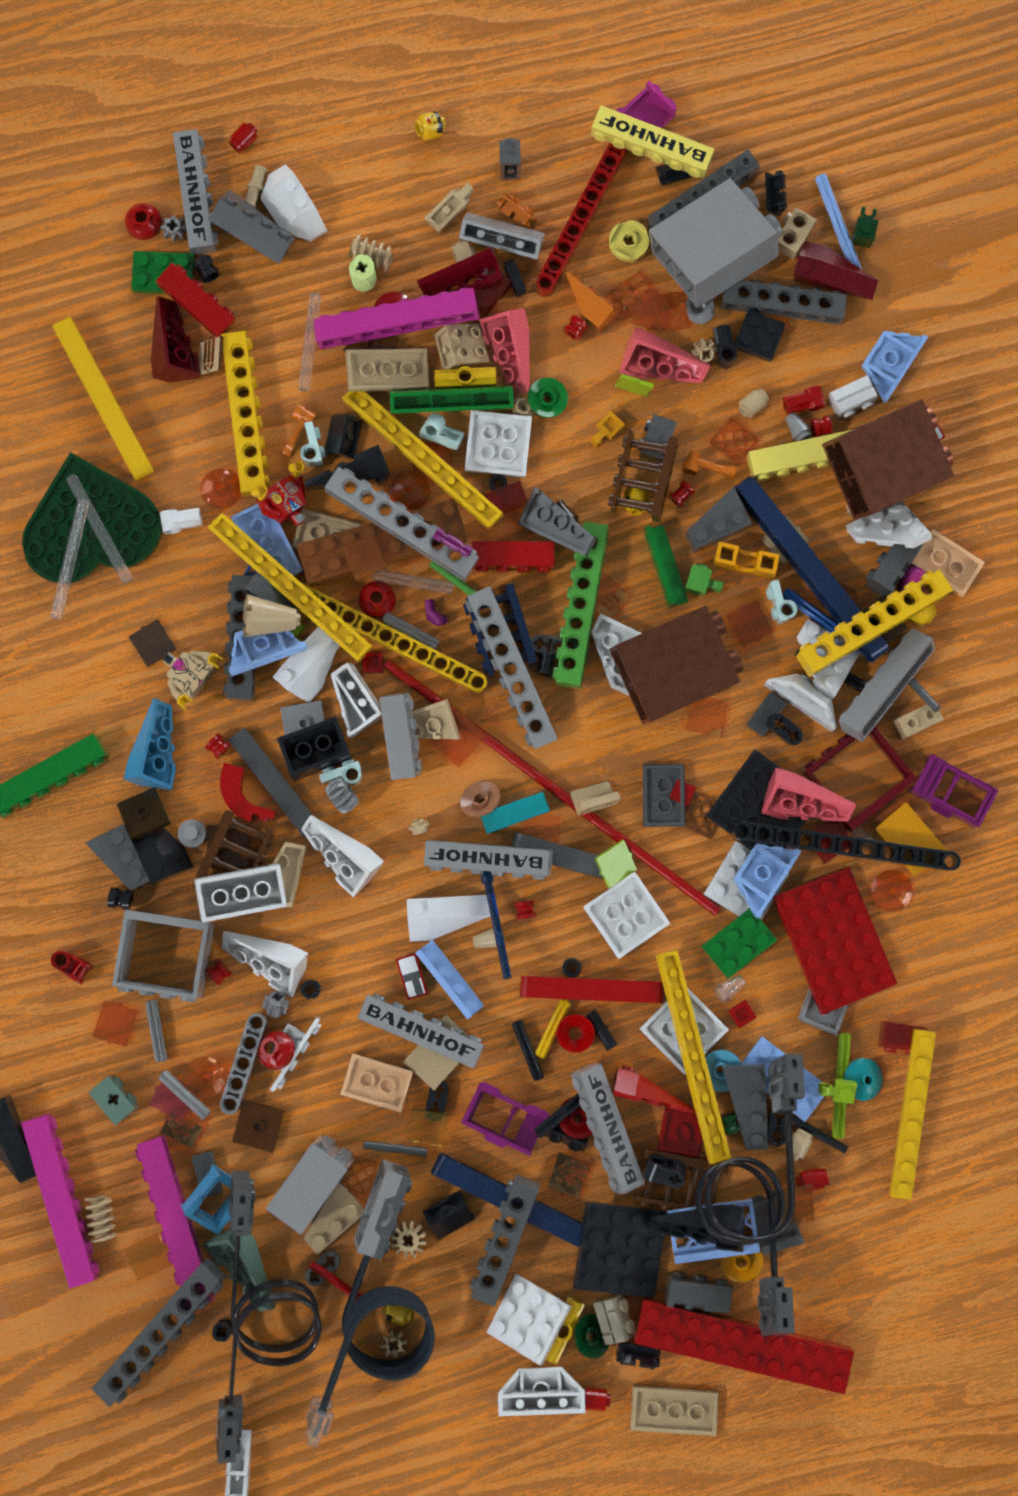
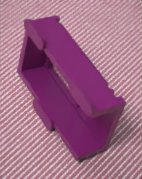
M929 754L926 758L928 761L915 786L910 788L909 793L930 803L933 811L946 818L953 816L974 828L980 827L999 790L950 765L934 754ZM945 771H948L955 776L942 801L933 796ZM959 778L987 793L974 818L946 803Z
M481 1082L461 1123L485 1134V1140L503 1148L507 1145L531 1156L532 1149L538 1139L534 1128L548 1118L549 1114L534 1105H524L501 1094L500 1089L486 1082ZM484 1092L514 1105L510 1110L511 1114L501 1134L472 1121ZM518 1107L526 1111L527 1114L515 1140L505 1137L504 1134Z

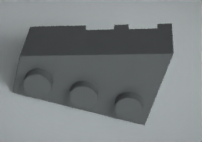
M733 487L687 530L685 537L694 554L749 529L752 522L735 488Z
M894 544L890 546L887 553L883 551L876 561L879 563L875 570L872 568L865 577L868 580L865 587L886 599L895 590L896 584L903 577L904 572L923 545L921 544L915 548H905L903 544Z
M124 824L85 842L130 890L136 891L151 884L134 842L130 839Z
M673 1271V1274H667L664 1301L667 1307H674V1304L685 1306L686 1309L695 1307L701 1308L704 1311L729 1313L733 1286L726 1279L715 1278V1281L707 1280V1277L695 1274L693 1278L687 1277L684 1272Z

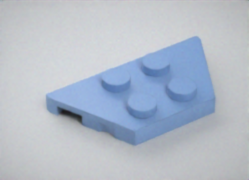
M883 331L861 366L883 402L886 403L928 336H912L910 333L896 334L891 331Z
M243 630L234 634V647L232 648V661L229 672L232 677L307 650V645L304 641L300 642L290 631L244 637Z
M755 844L734 876L733 881L757 919L760 918L802 852L801 850Z

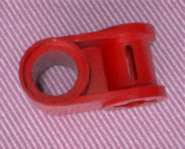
M67 950L54 952L51 956L52 966L79 984L84 983L83 979L87 972L94 967L88 961L77 957ZM60 954H64L67 958V962L63 966L57 961Z

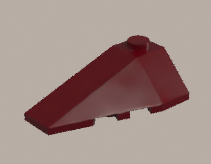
M805 241L799 254L793 274L794 281L839 291L872 301L878 284V279L828 247Z
M160 296L156 298L151 352L152 376L155 379L168 383L198 379L201 377L199 359L190 347L192 342L190 336H186L184 332V321L175 301Z

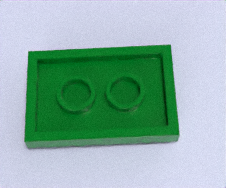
M133 251L132 293L166 294L156 285V280L171 263L176 266L178 264L187 271L186 275L192 280L195 269L193 266L195 261L194 253Z
M748 908L703 943L701 947L726 978L729 979L775 943L777 938L760 918L757 919L751 909Z

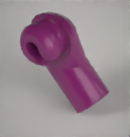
M425 600L427 620L435 626L445 625L448 621L447 616L435 610V600Z

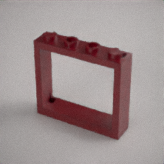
M876 727L869 733V736L903 779L851 820L841 821L849 832L917 780L916 776ZM846 733L837 740L839 745L833 749L831 746L821 753L823 756L817 762L813 759L804 767L807 770L803 772V775L806 779L822 786L813 772L856 738L848 736Z

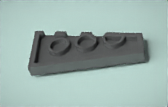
M534 487L517 524L588 557L597 538L539 488Z
M765 1064L722 1065L746 1150L768 1149Z

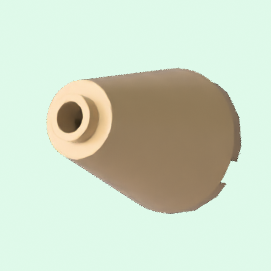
M246 595L243 621L246 627H243V636L252 637L295 630L296 626H300L301 616L294 608L252 595Z

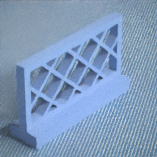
M752 1199L712 1204V1206L721 1204H735L741 1207L749 1206V1213L745 1217V1225L752 1229L753 1235L745 1237H758ZM696 1206L667 1210V1214L694 1210ZM671 1236L675 1264L760 1252L759 1242L744 1245L743 1252L716 1249L715 1244L703 1242V1244L693 1243L696 1240L691 1237H687L690 1240L686 1245L677 1246V1237Z

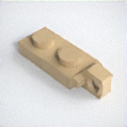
M467 183L461 190L458 188L452 189L425 217V221L440 234L468 206L470 202L469 197L474 193V188Z

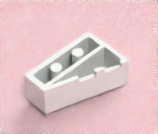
M347 662L331 673L337 699L342 710L341 714L345 721L348 738H354L382 719L380 703L353 663Z

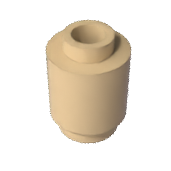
M761 388L753 390L739 401L738 409L744 417L752 418L767 406L769 397Z
M797 1128L796 1132L792 1134L793 1159L796 1161L799 1158L804 1160L812 1144L811 1139L813 1135L800 1128Z

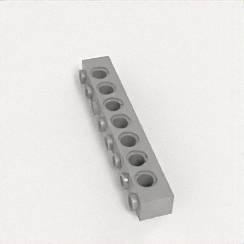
M340 467L336 469L325 486L327 494L464 582L466 581L479 559L475 550H472L469 557L461 555L459 560H452L449 556L456 551L446 545L441 549H434L432 546L437 541L433 536L439 528L434 524L428 525L424 522L425 519L417 513L411 514L407 511V507L398 501L394 503L389 500L390 497L381 490L379 492L375 491L368 481L364 479L358 480L349 469L344 468L343 470ZM348 485H353L356 487V490L353 493H347L345 488ZM366 496L374 499L371 504H364L362 502ZM384 507L391 510V513L387 516L380 514V510ZM400 519H406L409 523L407 526L401 527L397 522ZM423 530L426 532V536L417 538L415 532Z
M489 586L467 596L468 601L465 602L468 612H473L476 620L473 623L477 632L482 631L485 639L482 640L486 652L491 651L493 658L490 661L495 671L499 669L502 677L498 679L503 690L507 688L510 694L507 699L511 708H516L519 714L515 717L520 728L524 726L527 732L524 738L528 746H533L534 749H537L557 740V736L491 587ZM484 605L488 606L491 611L490 615L486 618L481 617L479 614V608ZM492 624L499 628V633L495 637L490 636L487 632L488 627ZM501 643L507 646V653L503 656L496 653V647ZM510 662L516 667V671L512 675H508L504 671L505 665ZM516 682H522L524 685V690L520 694H516L513 691V685ZM524 701H530L533 705L532 710L528 713L523 712L521 709ZM539 720L541 728L538 731H532L530 729L531 721Z

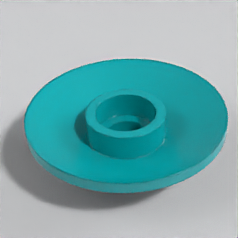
M859 1058L848 1065L844 1073V1080L856 1081L855 1099L867 1101L874 1098L880 1092L883 1084V1075L880 1067L873 1060ZM868 1076V1083L866 1084L865 1078Z

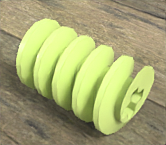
M357 255L349 266L352 285L360 292H367L374 288L377 281L374 262L367 255Z

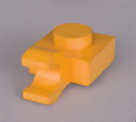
M609 411L596 425L599 431L591 438L592 441L590 443L597 448L605 437L611 441L625 427V423L613 412Z

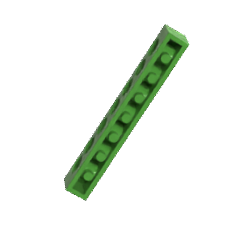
M583 522V527L597 538L595 541L596 546L591 549L588 557L574 552V560L577 561L576 567L571 569L570 579L573 580L572 587H568L567 599H570L569 607L564 609L563 619H566L565 627H561L560 639H563L562 646L558 647L556 659H559L558 667H554L553 679H556L557 686L582 689L609 533L608 525ZM589 561L593 563L590 569L582 568L584 562ZM582 581L589 583L586 589L578 587ZM578 601L586 603L582 609H577L575 604ZM581 621L582 626L579 629H574L571 627L572 623ZM571 641L579 642L576 649L568 648V644ZM567 661L575 662V666L572 669H566L564 665Z

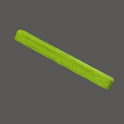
M839 1033L836 1079L844 1080V1073L849 1065L851 1035L848 1033ZM834 1102L832 1136L836 1139H843L845 1135L846 1103Z

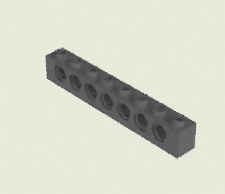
M209 1258L202 1262L93 1386L92 1390L109 1407L116 1402L120 1404L128 1396L126 1391L130 1387L133 1389L142 1380L139 1376L143 1372L147 1373L156 1364L153 1360L157 1356H163L169 1349L167 1344L171 1340L174 1342L183 1333L180 1329L185 1324L189 1326L197 1317L195 1312L198 1309L202 1311L209 1304V1296L212 1293L216 1295L223 1288L224 1284L222 1282L227 1276ZM199 1283L205 1286V1292L199 1288ZM185 1298L190 1300L191 1307L186 1305ZM172 1314L177 1317V1323L172 1320ZM158 1330L162 1331L164 1338L158 1335ZM144 1346L149 1348L150 1354L145 1352ZM131 1361L135 1363L136 1369L131 1367ZM117 1377L122 1380L123 1385L118 1383Z

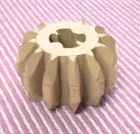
M405 1221L402 1222V1229L397 1226L395 1231L397 1234H391V1239L397 1240L391 1244V1247L399 1246L396 1254L399 1255L401 1251H404L403 1258H407L408 1252L411 1253L412 1258H415V1250L422 1253L423 1249L420 1245H426L427 1243L426 1240L420 1239L426 1236V1232L418 1233L422 1226L419 1224L414 1229V1221L410 1222L409 1227H407ZM405 1235H407V1237H409V1235L413 1236L412 1244H410V1242L408 1244L404 1242Z

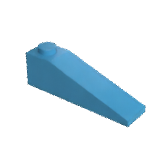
M156 698L152 700L128 758L124 780L139 786L172 790L176 772V765L173 763L172 751H175L171 741V732L173 731L172 705Z

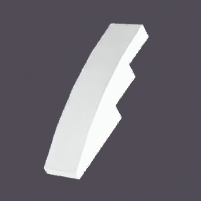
M242 1430V1436L239 1438L241 1441L240 1454H236L235 1463H227L225 1496H248L252 1430Z

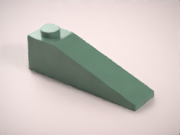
M228 1228L206 1241L203 1245L218 1267L223 1265L230 1273L228 1277L233 1282L236 1236H234L231 1228ZM252 1235L241 1236L237 1283L243 1287L242 1292L245 1294L252 1287L268 1281L257 1243ZM270 1288L255 1294L249 1300L252 1302L261 1296L270 1294ZM271 1301L257 1307L260 1312L273 1310L275 1303Z

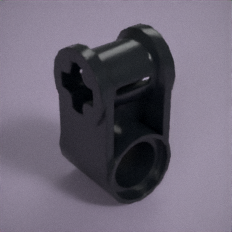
M651 1154L648 1157L643 1175L650 1182L679 1188L685 1183L686 1165L680 1160L664 1157L660 1154Z

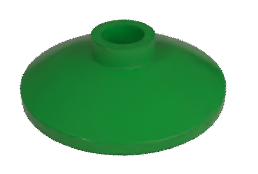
M541 378L531 385L528 391V403L537 415L544 418H552L560 415L565 410L568 403V393L564 385L558 380ZM548 397L550 402H544L543 398Z

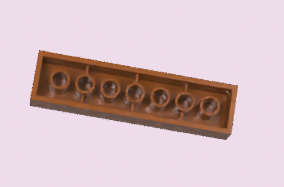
M454 499L409 511L411 514L417 513L425 519L424 522L428 525L434 524L446 531L447 535L449 533L463 541V543L467 542L465 528ZM400 519L397 522L401 527H405L409 523L406 519ZM373 522L296 544L308 585L311 588L422 556L421 553ZM417 530L415 536L423 538L426 536V532ZM435 541L432 544L434 549H441L444 546L439 541Z

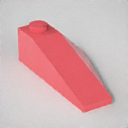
M525 308L508 310L480 319L484 341L487 346L491 347L494 353L492 357L495 362L499 363L502 369L501 375L506 385H513V396L528 392L530 389L529 326Z
M635 327L626 345L619 373L645 380V378H657L658 381L675 379L677 382L702 383L710 368V364L701 361L699 358L651 332Z
M775 768L768 784L761 814L786 820L789 817H801V820H808L809 817L821 818L823 821H849L856 804L796 773Z

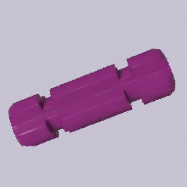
M440 528L434 533L433 538L435 540L442 541L444 545L456 552L459 551L464 557L470 556L473 550L470 545H464L463 541L449 533L447 535L446 531Z

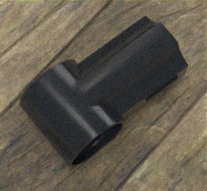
M719 325L713 328L715 345L718 349L717 362L721 368L729 369L735 364L737 350L734 347L730 325ZM729 354L732 358L725 359L722 355Z

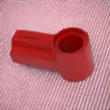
M813 386L805 389L803 392L782 398L783 407L787 415L805 410L810 412L817 411L826 407L821 386Z

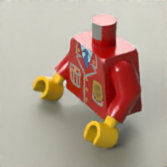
M300 461L296 462L297 469L295 464H290L288 467L289 471L294 473L293 476L291 474L268 489L265 485L258 484V489H252L251 491L252 496L258 497L256 502L264 516L276 520L280 524L290 518L296 527L306 520L300 512L306 505L303 476L300 474L304 471L305 466Z

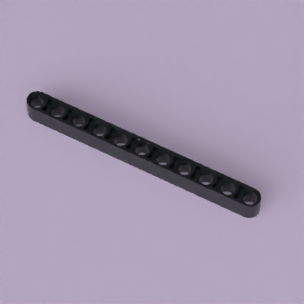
M747 821L737 822L731 828L733 838L744 842L942 871L956 870L961 864L959 855L951 851ZM739 825L744 826L747 830L744 837L737 834V827ZM760 828L767 831V838L765 840L758 837V830ZM781 831L788 835L786 843H782L778 838ZM802 834L806 835L809 839L806 846L801 845L799 842ZM823 837L829 841L827 849L822 848L820 845V840ZM844 840L850 844L848 852H844L841 849V843ZM865 843L870 846V853L868 855L862 852V846ZM884 847H888L891 850L889 858L884 857L882 853ZM905 850H909L912 854L909 861H906L903 857ZM926 853H930L932 856L930 864H927L924 860ZM947 856H950L953 860L951 867L945 864Z

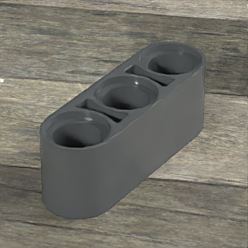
M255 574L243 589L245 596L252 595L296 609L267 579L259 574Z

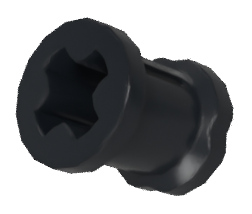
M539 652V667L535 673L541 676L553 677L552 671L556 655Z
M226 1318L219 1320L213 1327V1338L216 1341H227L233 1333L232 1322ZM220 1328H227L226 1332H219Z

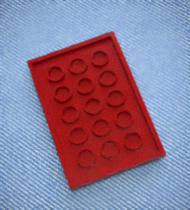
M850 867L772 897L820 1015L898 984Z

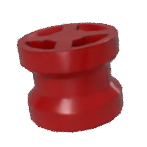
M572 315L569 325H566L563 331L572 339L580 341L583 331H586L589 326L583 319Z
M828 415L823 416L819 420L817 418L811 419L814 437L833 434L832 423Z
M218 733L207 743L205 749L213 752L214 757L218 760L229 750L231 744L225 742Z
M534 900L514 903V907L517 909L516 920L536 917V913L533 911Z
M220 959L215 962L213 967L206 969L207 974L219 986L226 977L232 975L231 971Z

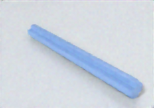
M818 175L816 183L844 257L862 269L827 175Z

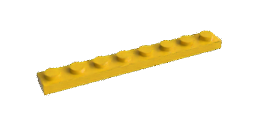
M913 1029L889 1196L893 1198L912 1200L936 1038L935 1031Z

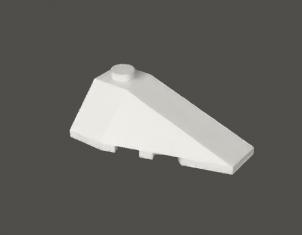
M319 627L304 641L307 645V650L291 655L273 676L286 690L308 703L323 688L325 678L332 666L335 653L339 648V645Z
M312 815L308 817L301 829L313 848L321 852L325 858V865L327 867L330 866L337 875L335 879L338 884L353 898L373 878L384 862L369 847Z
M491 895L407 899L410 942L433 940L492 916Z
M224 931L223 950L241 964L247 963L254 969L253 973L259 976L261 974L270 981L268 985L289 997L294 995L306 970L307 952L286 943Z

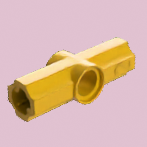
M462 366L459 369L434 370L435 388L496 386L495 367L470 368ZM466 374L471 378L468 381H462L460 377Z
M568 1296L565 1301L572 1306L563 1323L569 1330L564 1335L558 1333L545 1359L554 1364L558 1363L568 1340L572 1337V1331L585 1306L584 1303L574 1297Z

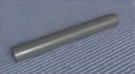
M913 677L909 685L934 712H938L941 708L940 705Z
M364 1141L363 1149L427 1156V1148Z

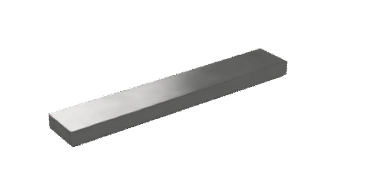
M244 727L228 739L305 838L306 836L301 829L308 817L314 815Z

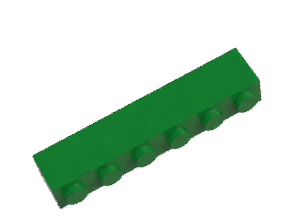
M513 385L390 391L391 414L514 408Z
M92 733L0 784V817L6 818L14 813L13 810L19 806L24 808L32 803V799L48 795L50 789L69 783L68 779L74 776L78 778L86 774V769L92 766L96 768L104 764V759L109 756L98 735Z

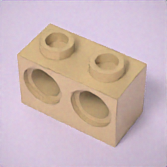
M795 208L793 213L788 212L783 221L785 224L782 229L783 234L778 238V251L794 260L812 231L817 219L798 208ZM794 222H800L803 226L796 227ZM788 238L793 243L787 244L784 242L783 239Z
M925 705L892 722L901 740L944 719L940 711L934 712L928 705Z

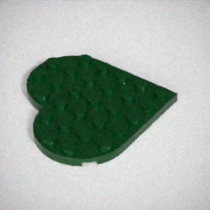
M70 452L24 529L22 547L25 559L32 570L39 576L58 584H70L81 581L92 574L99 564L115 569L131 568L147 560L156 550L162 534L160 514L154 503L145 494Z

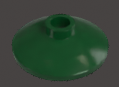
M587 1314L581 1317L574 1330L575 1345L583 1356L590 1359L599 1358L606 1353L609 1345H605L597 1315Z

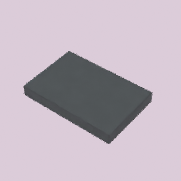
M643 764V827H685L684 764ZM677 779L680 780V803L669 798Z

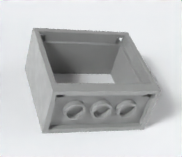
M125 910L112 986L118 987L117 991L130 993L134 992V990H139L138 994L147 996L160 993L159 997L166 999H176V996H180V1001L196 1002L197 999L203 998L207 976L206 969H208L215 923H202V921ZM138 920L203 930L193 990L128 980Z
M320 1135L311 1144L266 1207V1210L299 1234L304 1232L355 1160L352 1158L353 1154L344 1147L342 1149L334 1145L336 1141L327 1135L324 1137Z

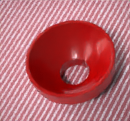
M138 203L127 211L125 225L127 231L134 238L149 240L160 232L162 217L159 211L151 204ZM143 212L147 214V219L144 222L136 221L138 213Z
M382 581L369 582L362 588L359 594L360 608L367 616L372 618H383L387 612L391 613L396 604L394 590ZM380 592L383 595L382 601L373 603L370 599L372 593Z
M571 1014L563 1018L556 1031V1037L560 1046L571 1053H580L587 1050L592 1045L595 1036L594 1027L590 1020L578 1014ZM572 1027L580 1028V1038H570L569 1030Z
M280 1031L270 1032L260 1042L258 1049L259 1059L269 1069H283L293 1059L295 1044L287 1033ZM274 1042L275 1050L268 1054L267 1046L269 1043Z

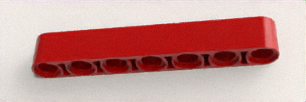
M520 976V997L665 1003V991L662 982Z

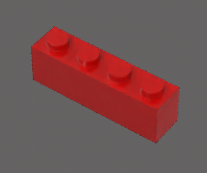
M171 263L158 277L156 285L213 336L221 338V334H224L234 323V313L228 307L224 306L223 308L217 303L219 300L211 292L207 294L202 290V284L195 278L191 280L186 275L187 271L178 264L176 266Z
M472 541V548L479 557L473 569L477 573H487L488 570H496L498 573H508L509 570H517L518 573H528L529 570H538V573H549L550 570H554V542Z

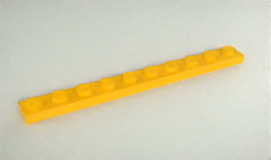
M365 391L347 392L342 397L344 403L488 530L503 517L502 511Z
M223 513L208 526L211 532L258 574L267 579L286 599L358 663L373 648L371 644Z
M678 950L655 955L709 1164L730 1159L731 1155Z

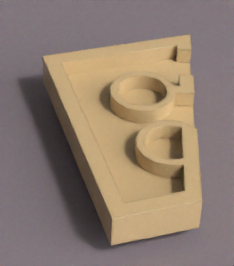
M448 699L412 711L413 718H415L417 724L415 730L417 739H461Z
M290 842L284 843L273 864L280 865L287 907L293 908L307 846Z
M341 1181L338 1182L328 1196L318 1215H316L303 1236V1239L317 1255L356 1222L364 1211V1207Z

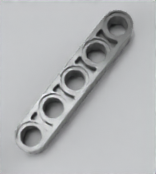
M263 1013L252 1014L247 1019L220 1101V1108L225 1114H233L242 1106L258 1057L259 1045L264 1038L268 1026V1019ZM255 1017L262 1019L263 1024L261 1028L253 1026L252 1021ZM248 1037L256 1040V1046L253 1049L246 1046ZM242 1057L249 1060V1067L247 1069H243L239 1065V1060ZM234 1078L242 1080L243 1085L241 1089L234 1088L232 1084ZM228 1098H232L236 1102L235 1109L227 1108L226 1101Z

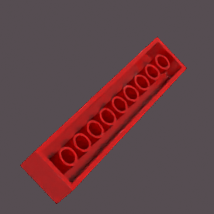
M642 1297L634 1331L635 1335L633 1336L635 1344L844 1395L854 1356V1350L847 1345L797 1333L782 1336H761V1330L756 1323L695 1308L686 1309L685 1306L674 1304V1307H667L665 1301L649 1297Z

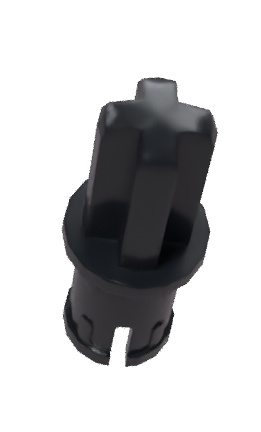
M592 1010L589 1012L586 1018L592 1023L595 1036L599 1037L606 1051L618 1045L608 1030L609 1026L604 1024L597 1011Z

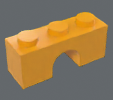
M718 542L712 566L773 579L776 575L780 554L759 550V552H748L739 549L738 545Z

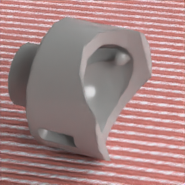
M690 298L686 301L687 314L690 321L702 325L714 317L713 299L699 308L695 306Z
M190 819L180 825L178 838L183 845L189 848H198L205 843L207 830L202 822Z

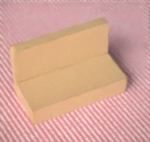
M608 781L570 793L578 816L614 806L621 799L618 791H612Z

